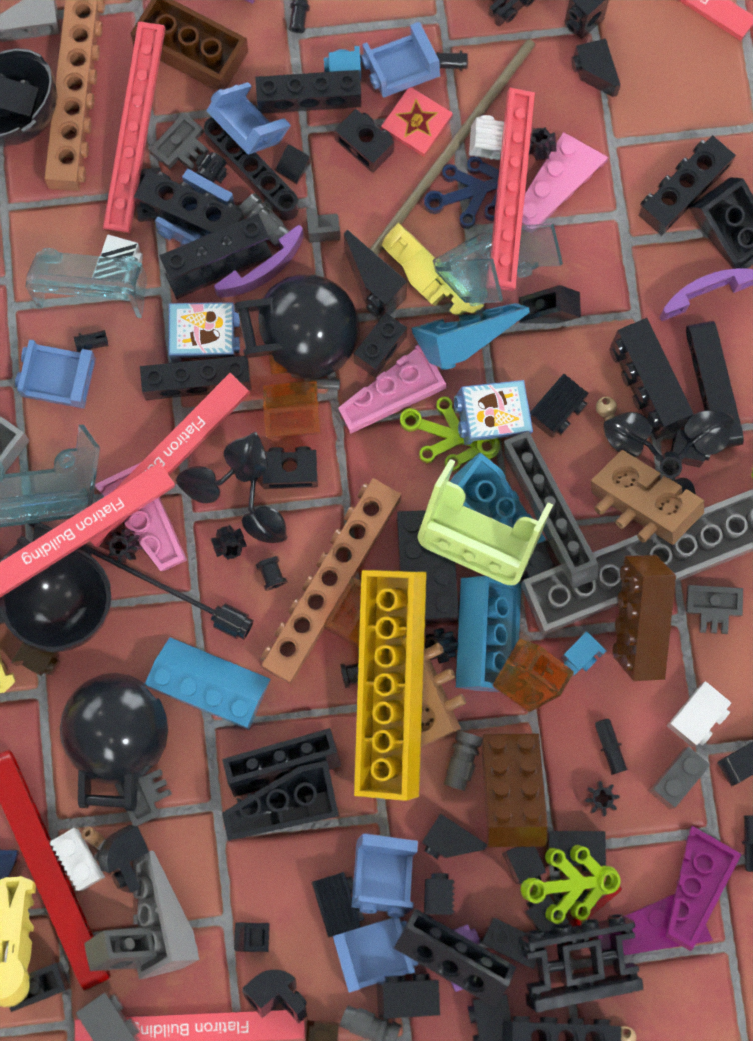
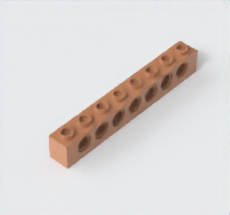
M105 0L65 1L56 78L58 98L51 120L45 181L49 189L80 191L81 182H85L86 167L83 166V160L88 157L89 143L86 142V134L91 133L92 126L91 117L88 116L89 109L94 108V93H91L92 85H96L97 70L94 69L95 61H99L100 56L97 37L102 36V21L99 20L100 13L105 11ZM82 14H90L86 18H79ZM81 37L87 38L84 42H76ZM84 61L83 65L74 66L76 62ZM75 85L82 86L79 90H71V88ZM72 109L79 110L78 113L74 115L68 114L69 111ZM70 133L76 134L73 139H65ZM66 158H74L69 164L62 163Z
M374 478L370 484L364 483L357 496L361 498L356 507L351 506L344 517V520L347 521L342 530L337 529L330 541L333 544L329 553L323 552L316 564L319 567L314 577L312 575L308 577L302 588L305 590L301 600L295 599L288 613L292 614L288 622L280 624L274 635L277 637L273 647L268 645L260 658L263 661L261 666L264 670L292 685L401 500L399 492ZM368 505H374L378 508L379 512L374 516H368L363 510ZM354 528H361L364 530L365 535L361 539H354L350 536V531ZM340 551H348L352 557L348 562L342 563L336 559V555ZM326 574H334L338 580L335 585L326 586L322 582L323 577ZM313 597H320L324 604L320 609L314 610L308 606L309 600ZM300 620H305L310 624L309 630L305 633H298L294 629L295 624ZM283 645H294L296 647L294 655L284 657L280 653Z

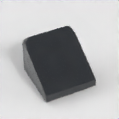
M288 144L276 166L275 172L298 184L311 164L310 156Z
M236 922L234 950L239 952H269L270 923Z

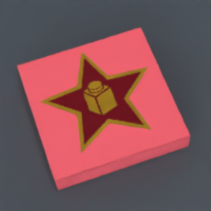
M410 87L381 126V130L385 129L394 139L425 157L453 117V113Z

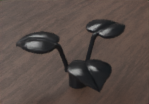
M704 410L695 413L687 420L684 427L686 435L691 440L687 442L681 453L678 454L670 451L663 455H660L655 447L647 441L651 435V425L648 419L640 413L626 412L606 420L603 426L609 443L617 452L624 450L633 457L641 454L644 445H646L654 454L656 460L660 461L661 474L681 485L682 493L687 489L696 495L695 487L691 480L684 477L675 480V477L682 471V459L685 458L686 453L694 443L696 449L702 454L713 455L722 451L730 440L734 418L727 413L717 410Z
M256 432L233 440L225 447L223 452L224 458L231 469L221 479L216 480L215 473L211 469L201 466L187 468L178 474L176 478L178 486L190 498L200 503L216 501L221 493L218 486L222 485L233 474L241 482L250 481L248 505L250 513L245 514L242 518L244 529L253 538L266 543H279L288 538L285 520L278 511L267 506H260L256 510L254 508L256 481L265 474L268 467L264 446Z

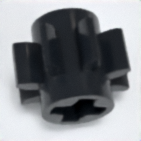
M546 127L533 128L530 137L529 155L532 154L536 161L538 159H549L551 151H557L555 133L550 134Z
M211 152L207 156L202 153L195 162L198 169L196 173L213 183L218 181L221 184L228 174L226 172L227 168H225L227 162L215 152Z
M231 525L217 529L216 538H211L216 556L219 557L223 554L227 560L240 556L242 548L247 547L242 530L240 528L234 530Z
M123 529L121 533L112 532L113 538L110 542H106L110 549L108 556H118V563H125L127 559L136 560V552L142 550L138 543L140 536H130V529Z
M443 628L435 629L433 634L425 636L427 639L425 649L437 643H440L443 647V653L430 660L438 659L439 664L449 662V658L457 656L456 650L459 643L452 631L445 633Z
M599 781L597 782V790L591 787L587 788L591 795L590 798L584 800V803L592 805L591 814L596 812V810H601L602 817H605L607 808L613 811L617 810L613 802L620 798V795H613L611 791L614 786L613 784L603 788L602 782ZM600 791L603 796H608V801L604 802V807H602L601 802H596L595 797L600 795Z

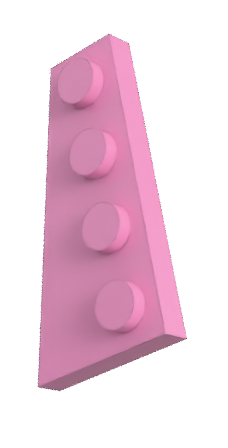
M563 132L556 143L557 151H551L549 159H546L525 193L522 227L533 233L565 200H568L574 194L575 190L591 178L592 174L602 167L609 157Z
M419 344L407 356L404 355L396 361L397 364L386 373L384 371L377 376L376 381L371 385L362 388L338 407L339 413L350 434L446 389V383L438 368L428 362Z
M139 464L95 484L96 488L104 497L107 496ZM160 497L131 514L124 521V524L133 535L140 536L138 539L139 544L160 571H166L187 561Z

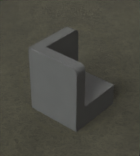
M317 208L306 209L309 243L341 240L338 214L317 215Z

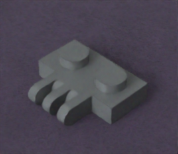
M185 113L149 149L150 154L169 170L178 160L188 169L192 170L195 165L188 158L191 157L194 161H197L200 155L196 150L205 155L209 150L198 141V138L204 133L203 128Z
M688 585L686 613L700 614V633H706L707 622H710V633L716 634L718 623H721V634H728L729 616L741 617L743 615V588Z
M161 769L137 778V806L135 811H127L134 826H140L161 816L155 803L172 795L170 789L161 793L158 791V789L167 785L166 779L157 783L153 780L163 775ZM124 783L115 784L119 795L124 796Z

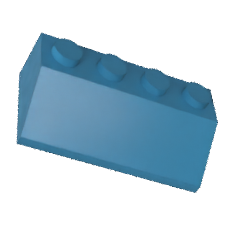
M487 576L461 578L456 688L473 691L517 693L521 584L506 585Z
M169 638L155 659L145 684H147V688L250 730L271 679L178 640Z

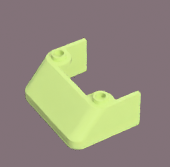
M450 459L434 486L418 533L419 543L427 550L503 584H517L525 571L553 505L547 503L539 521L529 517H522L516 521L513 528L463 506L466 499L464 491L458 485L449 482L455 461Z

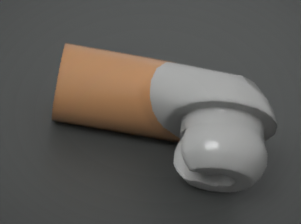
M86 827L82 831V839L98 849L94 859L99 862V852L106 839L92 827Z

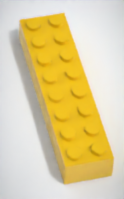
M362 570L354 796L404 801L419 797L426 572Z

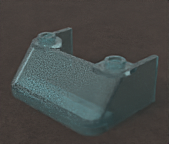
M554 223L522 225L517 277L530 276L533 274L532 270L538 267L561 266L563 262ZM493 228L479 233L433 260L435 272L463 302L470 303V306L503 301L493 258L490 259Z
M43 248L42 251L36 253L27 274L25 287L37 308H43L45 293L130 301L136 317L142 318L147 276L142 263L138 262V259L133 256L112 258L61 253L52 248Z
M84 424L78 426L76 448L61 451L54 460L53 469L4 474V466L0 461V528L70 519L93 504L100 446Z

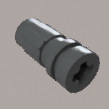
M254 193L239 206L244 218H249L259 213L270 237L268 240L275 247H278V239L287 234L289 230L272 211L270 212L267 209L268 205L265 202L262 203V199Z
M458 730L455 737L457 743H453L454 753L448 765L444 785L465 791L467 782L471 781L476 765L473 762L475 756L479 755L480 751H477V749L481 747L483 738Z
M348 1005L339 1027L372 1041H396L402 1025L394 1021L391 1024L388 1022L389 1019L382 1020L375 1017L376 1014Z

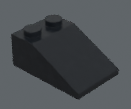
M729 177L689 206V209L702 231L733 269H748L753 265V194L744 178Z
M347 229L344 233V251L367 305V310L376 318L378 316L382 318L385 312L391 315L406 299L407 281Z

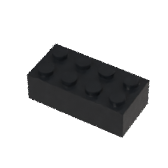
M648 318L617 330L611 344L610 354L615 363L619 362L623 370L621 372L623 382L627 387H631L634 393L632 396L634 405L638 410H642L644 416L648 419L651 425V434L653 433L655 439H659L677 431V429L684 428L687 420L694 413Z
M426 510L398 511L397 531L400 571L426 572L425 624L457 622L459 614L455 562L427 550L419 543L418 533Z

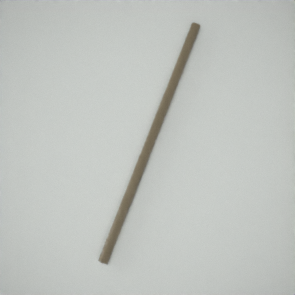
M527 39L372 245L370 249L376 255H379L383 249L382 243L385 236L398 222L400 224L403 223L469 135L471 125L476 117L479 118L484 115L535 47V43L532 40Z

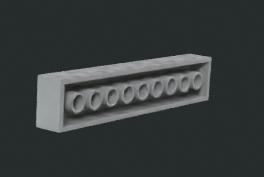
M753 489L704 508V514L674 545L654 533L644 543L636 535L593 552L598 562V579L574 589L561 565L523 580L521 588L541 635L617 606V596L622 588L620 568L624 566L625 556L657 555L675 573L677 582L752 552Z

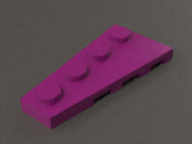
M691 826L688 832L665 936L689 951H692L742 855L694 826Z
M675 894L625 915V917L635 922V928L632 929L635 932V938L622 941L624 955L681 946L665 937ZM706 925L697 943L713 941ZM610 933L596 936L601 941L602 950L611 949Z

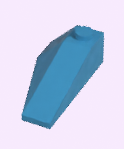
M514 303L486 309L482 312V316L478 314L459 315V321L444 323V319L435 320L411 328L412 334L430 364L444 370L451 369L456 366V363L468 359L530 313L529 307Z
M478 453L450 480L451 483L458 485L464 491L466 499L463 506L512 528L519 518H532L519 501L516 491H513L506 481L503 471L482 453ZM542 533L537 543L546 540Z

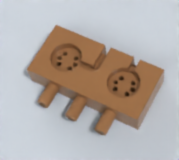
M621 450L591 480L592 494L601 499L594 507L596 513L602 515L611 506L623 513L615 522L621 529L625 528L632 519L644 526L637 534V538L643 543L655 533L674 545L704 514V500L687 489L682 493L681 485L665 476L661 479L658 471L624 450Z
M440 643L427 649L424 646L421 748L460 730L461 727L453 710L466 704V699L462 694L448 700L442 684L455 678L453 670L449 668L437 674L430 660L443 653V647Z

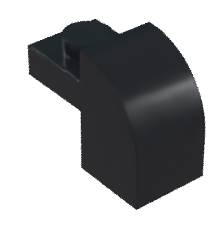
M128 825L114 832L104 841L99 852L101 871L108 873L114 871V874H112L114 884L119 890L122 889V891L128 893L141 888L130 862L149 852L139 827Z
M277 969L264 971L242 988L244 998L262 1018L279 1003L298 1024L307 1017L305 1006L307 1002L298 991L293 993L297 989L296 978L286 971Z

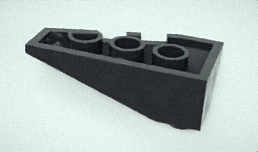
M322 761L299 766L222 812L227 841L338 817L339 814L328 762Z

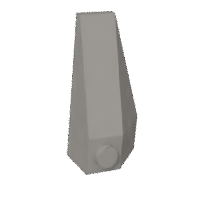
M149 851L133 861V871L141 887L133 892L134 897L138 899L137 915H133V924H138V929H150L156 957L137 968L139 979H146L180 970L199 960L194 932L155 852Z

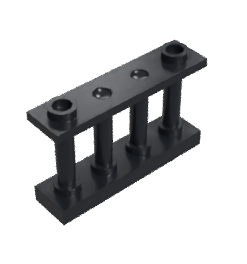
M258 213L161 254L159 257L166 270L165 276L175 298L179 299L221 281L235 270L237 273L259 265L271 258L272 254L265 241L270 239Z

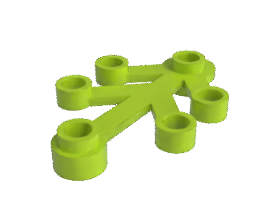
M440 397L437 400L436 409L440 414L444 415L449 427L421 419L420 413L413 408L406 409L401 413L400 425L405 431L413 432L418 429L446 438L432 446L421 448L419 458L423 463H431L434 461L435 456L460 444H464V438H460L458 432L459 420L452 408V401L448 397ZM441 402H447L449 404V408L442 409L440 408L439 404ZM407 418H413L416 422L410 426L405 421ZM498 438L473 441L470 445H467L471 447L458 455H448L445 459V467L450 459H455L458 462V465L452 469V472H455L462 464L472 460L478 453H482L488 459H492L500 451V441ZM489 443L492 449L485 451L482 449V444ZM424 451H430L432 457L429 459L424 458L422 455Z
M575 845L570 851V857L574 862L583 864L593 876L583 877L565 858V853L562 850L551 848L546 853V862L558 867L569 879L543 882L536 878H528L521 885L523 898L532 903L543 901L546 894L568 891L557 905H550L546 910V918L555 924H560L564 921L569 909L574 918L586 920L590 915V910L602 894L614 893L620 886L618 872L610 866L601 867L590 856L588 848ZM582 850V856L578 859V853ZM557 853V860L553 861V857ZM533 885V890L531 893H529L530 888ZM592 888L583 902H575L584 889ZM582 907V912L578 915V910ZM558 910V915L554 918V912Z

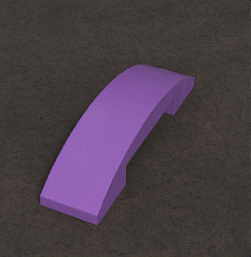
M298 225L278 239L280 251L243 278L235 270L215 284L216 295L219 298L244 294L274 278L287 266L298 251L303 240V228Z
M753 269L723 270L693 281L675 294L667 303L660 315L661 321L685 313L690 305V299L729 284L733 293L753 286Z

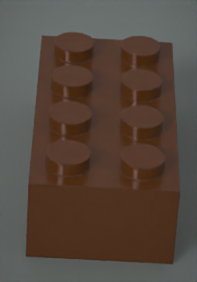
M151 0L130 33L134 45L138 22L164 25L165 34L160 61L217 91L227 88L249 52L246 37L175 0Z
M657 555L625 556L624 566L620 568L622 588L617 596L620 609L619 618L615 620L617 640L613 644V657L633 681L665 680L676 575Z
M539 733L483 734L482 765L488 847H546L548 824Z

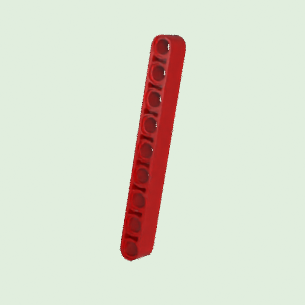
M10 749L0 753V804L76 978L83 991H86L111 979L109 970L90 971L84 943L93 938L94 935L64 867L61 865L62 862L59 860V856L56 855L57 851L53 850L54 846L50 845L52 840L16 758Z

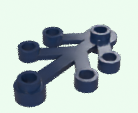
M475 156L467 161L468 172L474 175L481 172L492 179L483 182L458 170L455 165H446L442 172L443 179L446 182L457 181L468 187L444 195L439 191L428 192L424 198V208L428 213L438 214L444 209V206L472 198L466 211L460 215L459 223L464 229H470L474 226L475 215L487 192L497 189L499 169L482 162L479 157ZM476 162L479 164V167L474 169L470 164ZM452 170L455 175L447 176L446 171ZM497 191L492 203L486 205L484 210V216L489 221H494V215L488 214L487 211L489 209L495 210ZM435 201L439 206L432 208L429 204ZM470 217L472 222L465 223L463 218Z

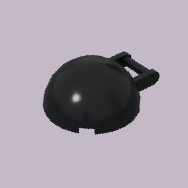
M16 48L0 52V73L14 81L25 80L34 84L35 87H38V99L32 121L28 125L0 117V146L19 145L37 137L50 123L58 98L55 76L43 57L29 49Z
M298 274L287 277L272 286L262 299L241 301L234 304L235 313L239 314L246 347L243 350L244 357L254 358L272 355L277 363L287 369L286 373L303 378H320L330 375L346 364L356 348L360 327L354 303L345 290L328 278L313 274ZM259 311V331L265 345L256 346L249 312Z
M21 535L16 540L17 544L0 559V562L31 542ZM76 549L0 597V612L7 628L19 641L28 647L42 652L57 653L69 651L84 645L104 625L111 606V585L103 567L96 559L86 552Z
M120 673L99 675L79 686L65 704L61 715L60 737L66 756L78 770L79 808L87 809L89 806L122 807L126 811H135L137 806V778L145 775L159 762L166 747L168 723L162 702L159 698L156 699L146 688L147 684L135 677ZM91 779L107 784L124 783V796L91 794Z

